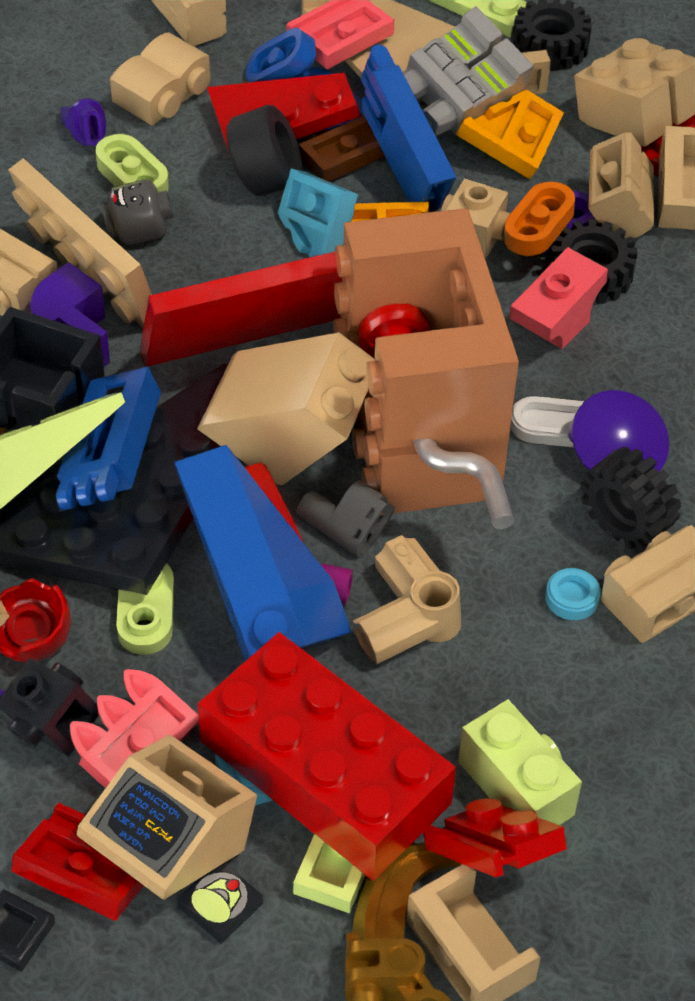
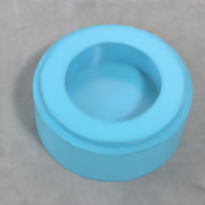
M566 568L557 571L550 577L547 583L545 599L549 609L557 616L567 620H581L591 616L596 611L601 589L598 581L590 573L577 568Z

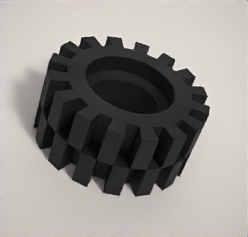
M531 0L526 3L525 8L521 6L517 11V15H515L512 44L521 53L546 50L551 61V71H558L559 65H563L565 70L571 69L573 62L579 65L583 62V57H587L592 30L591 17L589 14L585 15V9L581 6L574 9V2L567 0L565 5L560 4V0H553L552 3H547V0H538V5ZM544 33H556L559 35H548Z
M588 220L586 227H583L580 221L572 222V228L569 229L566 226L552 243L549 266L567 247L585 257L601 259L608 263V265L603 266L608 269L607 282L596 297L597 305L606 304L607 295L612 301L619 299L621 292L626 294L630 289V284L633 282L638 255L637 248H634L635 241L631 236L625 238L626 231L620 227L615 232L611 231L612 223L604 221L603 227H597L596 220Z
M621 447L619 450L615 449L584 474L582 477L584 481L580 483V490L586 494L581 498L584 505L592 507L588 514L592 520L596 518L600 520L602 524L599 527L602 530L612 532V537L617 541L623 539L626 548L633 549L637 547L638 550L647 547L654 537L667 531L675 524L681 515L677 511L681 508V500L673 497L678 491L675 484L667 485L665 481L669 477L664 469L658 472L654 468L657 461L650 456L644 461L642 451L634 449L630 452L629 447Z

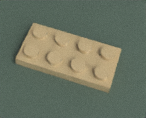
M24 158L8 170L16 186V189L12 191L13 197L29 215V219L25 223L36 240L41 244L49 240L54 245L53 250L63 265L70 262L103 287V294L106 293L112 299L110 301L111 305L119 317L127 324L135 320L143 328L148 297L152 293L141 264Z

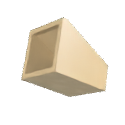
M339 332L237 351L232 356L197 429L220 446L227 445L233 454L248 466L260 462L264 465L266 464L274 483L284 485L348 439L369 389L366 363L375 361V359Z

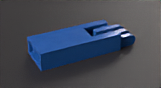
M374 45L371 48L365 69L361 75L366 97H362L359 106L407 201L428 202V211L441 208L456 180V175L400 66L395 65L385 46Z
M148 366L90 381L83 404L106 396L108 389L124 386L122 395L125 403L65 453L57 474L60 484L56 499L61 510L75 508L77 501L81 506L94 504L96 497L101 502L113 500L116 491L132 489L161 394Z

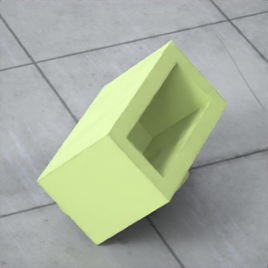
M509 699L462 727L458 762L490 799H497L501 801V805L518 811L535 812L538 818L558 825L575 816L582 781L562 760L561 753L554 741L545 734L540 735Z

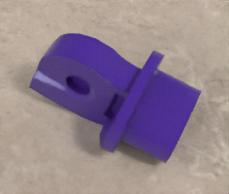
M84 98L75 102L71 107H60L62 123L70 130L71 135L78 143L84 146H97L98 142L104 138L106 133V117L102 106L96 100Z

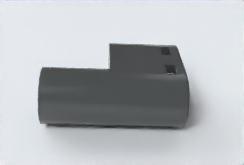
M357 480L346 491L338 506L315 490H311L301 499L297 506L296 515L357 558H360L374 545L391 518L395 507L387 502V498L363 481ZM384 513V516L381 519V521L377 522L380 515ZM371 533L372 535L366 543L365 539L367 538L368 534Z

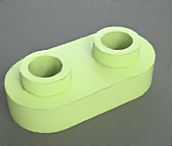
M114 134L98 142L96 146L97 168L115 187L142 179H149L156 185L158 192L169 190L167 168L137 139L125 134Z
M167 563L148 595L118 590L116 622L118 639L121 645L132 653L139 655L153 654L162 650L171 640L173 631L174 576L171 567ZM142 620L151 621V623L148 625L136 624Z

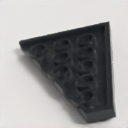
M222 364L156 407L132 489L116 491L114 499L101 502L96 497L95 503L91 505L81 506L77 501L75 508L63 511L58 506L56 499L60 484L57 477L58 472H56L1 508L0 565L148 595L193 519L174 463L221 447L197 428L228 364Z

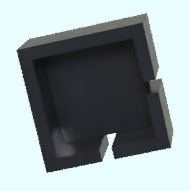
M10 306L0 319L1 428L9 430L13 423L17 424V429L29 425L33 427L40 424V421L47 417L82 405L90 381L105 377L101 335Z

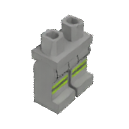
M477 6L464 14L461 23L440 38L430 41L422 49L419 48L410 54L407 69L403 71L416 99L421 98L428 105L422 111L435 136L451 130L456 135L458 128L466 118L471 116L475 119L485 114L490 106L499 102H508L513 95L526 89L534 67L508 38L501 41L503 33Z

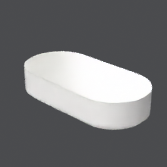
M536 396L523 398L513 405L510 428L515 436L525 442L574 447L568 437V427L584 401Z

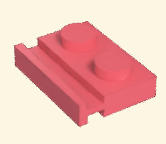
M331 0L287 23L286 31L296 27L315 39V60L328 70L393 35L395 20L369 0Z

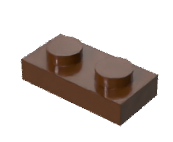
M365 116L299 144L301 161L316 177L328 182L385 157Z

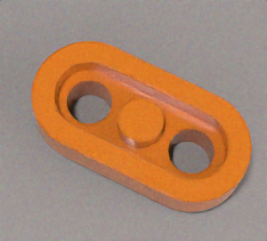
M543 182L532 187L505 221L504 242L508 249L522 256H534L545 252L573 218L574 192L568 186L558 182Z

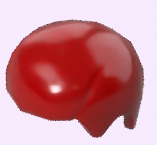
M29 578L19 586L5 589L0 594V600L10 616L0 627L1 654L9 659L27 663L30 658L36 661L51 658L66 644L72 626V619L68 601L57 584L51 587L34 578ZM30 639H37V640L30 641V642L24 641V640H30Z

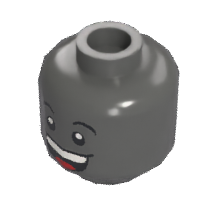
M142 179L113 187L109 191L108 201L101 204L104 221L112 239L119 238L120 242L126 246L161 239L167 232L166 220L174 218V211L168 191L158 192L156 185L149 179Z

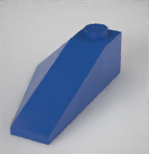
M227 445L174 463L244 661L250 658L278 632L282 633L303 650L352 633L333 579Z

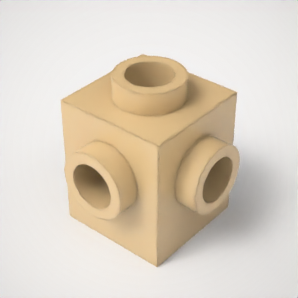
M465 178L455 195H447L441 211L469 209L475 230L478 232L477 236L485 260L496 240H504L505 221L511 214L506 212L508 192Z

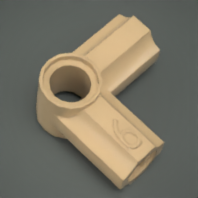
M400 535L386 542L382 551L375 556V567L398 599L352 621L353 631L361 648L369 660L376 664L425 640L431 642L451 640L461 629L460 587L457 580L450 574L440 571L415 538L408 539Z

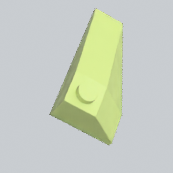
M122 392L106 395L41 420L40 424L33 427L29 425L0 435V509L125 403Z

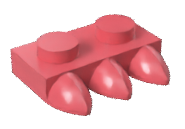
M126 669L123 672L125 688L135 705L115 696L99 695L97 697L98 712L108 732L88 722L72 721L70 723L72 742L76 751L82 757L79 765L104 788L108 786L130 755L169 734L182 742L199 724V715L152 674Z

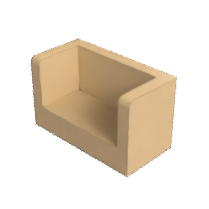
M665 126L659 150L658 227L695 230V128Z
M462 864L409 895L406 921L463 1001H503L536 981L541 957L533 947L520 954L516 951L473 893L476 877L475 869Z

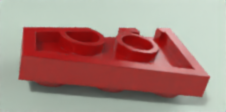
M345 73L207 87L227 148V125L231 118L265 105H274L284 114L296 139L360 117Z

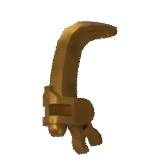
M425 842L414 843L374 882L368 877L366 878L358 901L352 933L346 934L345 998L347 1001H451L442 991L434 989L425 976V953L420 945L412 940L404 939V927L409 895L419 880L429 873L444 868L462 865L461 863L426 850Z

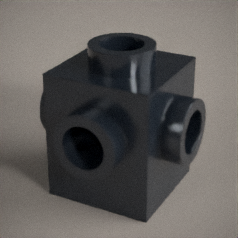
M32 658L27 661L0 697V709L13 720L7 728L15 736L33 748H36L39 742L42 741L68 757L75 749L70 735V723L72 721H82L93 724L99 717L97 704L81 688L84 683L83 680L73 671L57 662L50 669Z

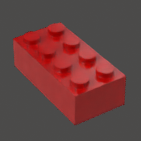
M280 632L273 636L198 703L200 741L373 882L424 832L426 827L430 826L452 804L456 766Z

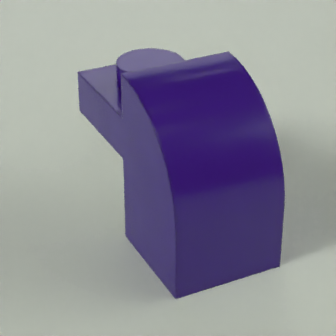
M68 262L42 280L35 288L31 297V313L101 335L103 364L106 367L110 364L107 332L97 325L98 322L106 318L103 287Z

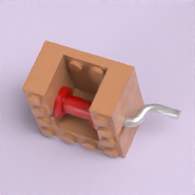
M463 208L345 222L343 245L335 247L336 267L339 277H342V282L334 284L336 308L338 314H341V318L334 319L333 329L334 333L339 332L375 359V361L366 363L369 389L355 420L357 428L352 429V445L355 458H365L367 466L362 468V481L387 498V502L395 507L393 514L486 501L493 527L496 529L510 527L514 523V517L503 480L519 360L469 209Z

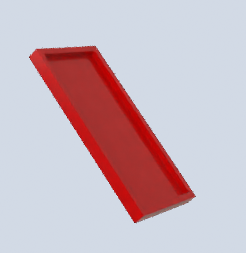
M335 251L149 295L139 350L145 367L341 318V314L337 312L334 295V284L342 282V277H339L337 272Z

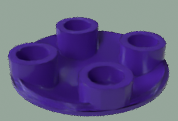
M607 390L592 395L578 408L573 421L568 427V437L573 443L580 461L588 470L593 468L615 449L619 450L621 447H629L630 452L634 449L642 451L644 461L649 456L657 461L654 468L658 472L663 468L668 457L669 436L661 416L647 401L626 391Z

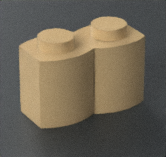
M164 33L151 41L142 51L141 55L128 59L113 73L110 78L112 102L152 126L163 117L171 118L179 110L181 102L186 101L193 94L199 95L203 93L209 85L211 78L209 55L171 33Z

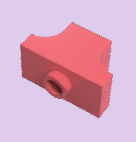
M567 247L510 306V319L563 349L590 322L593 303L599 291L607 282L608 269Z

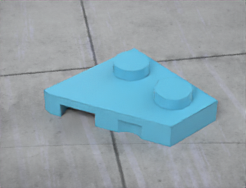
M290 169L278 215L285 228L291 231L292 241L300 253L309 254L310 257L334 252L337 245H343L344 223L351 222L353 219L358 194L309 173Z

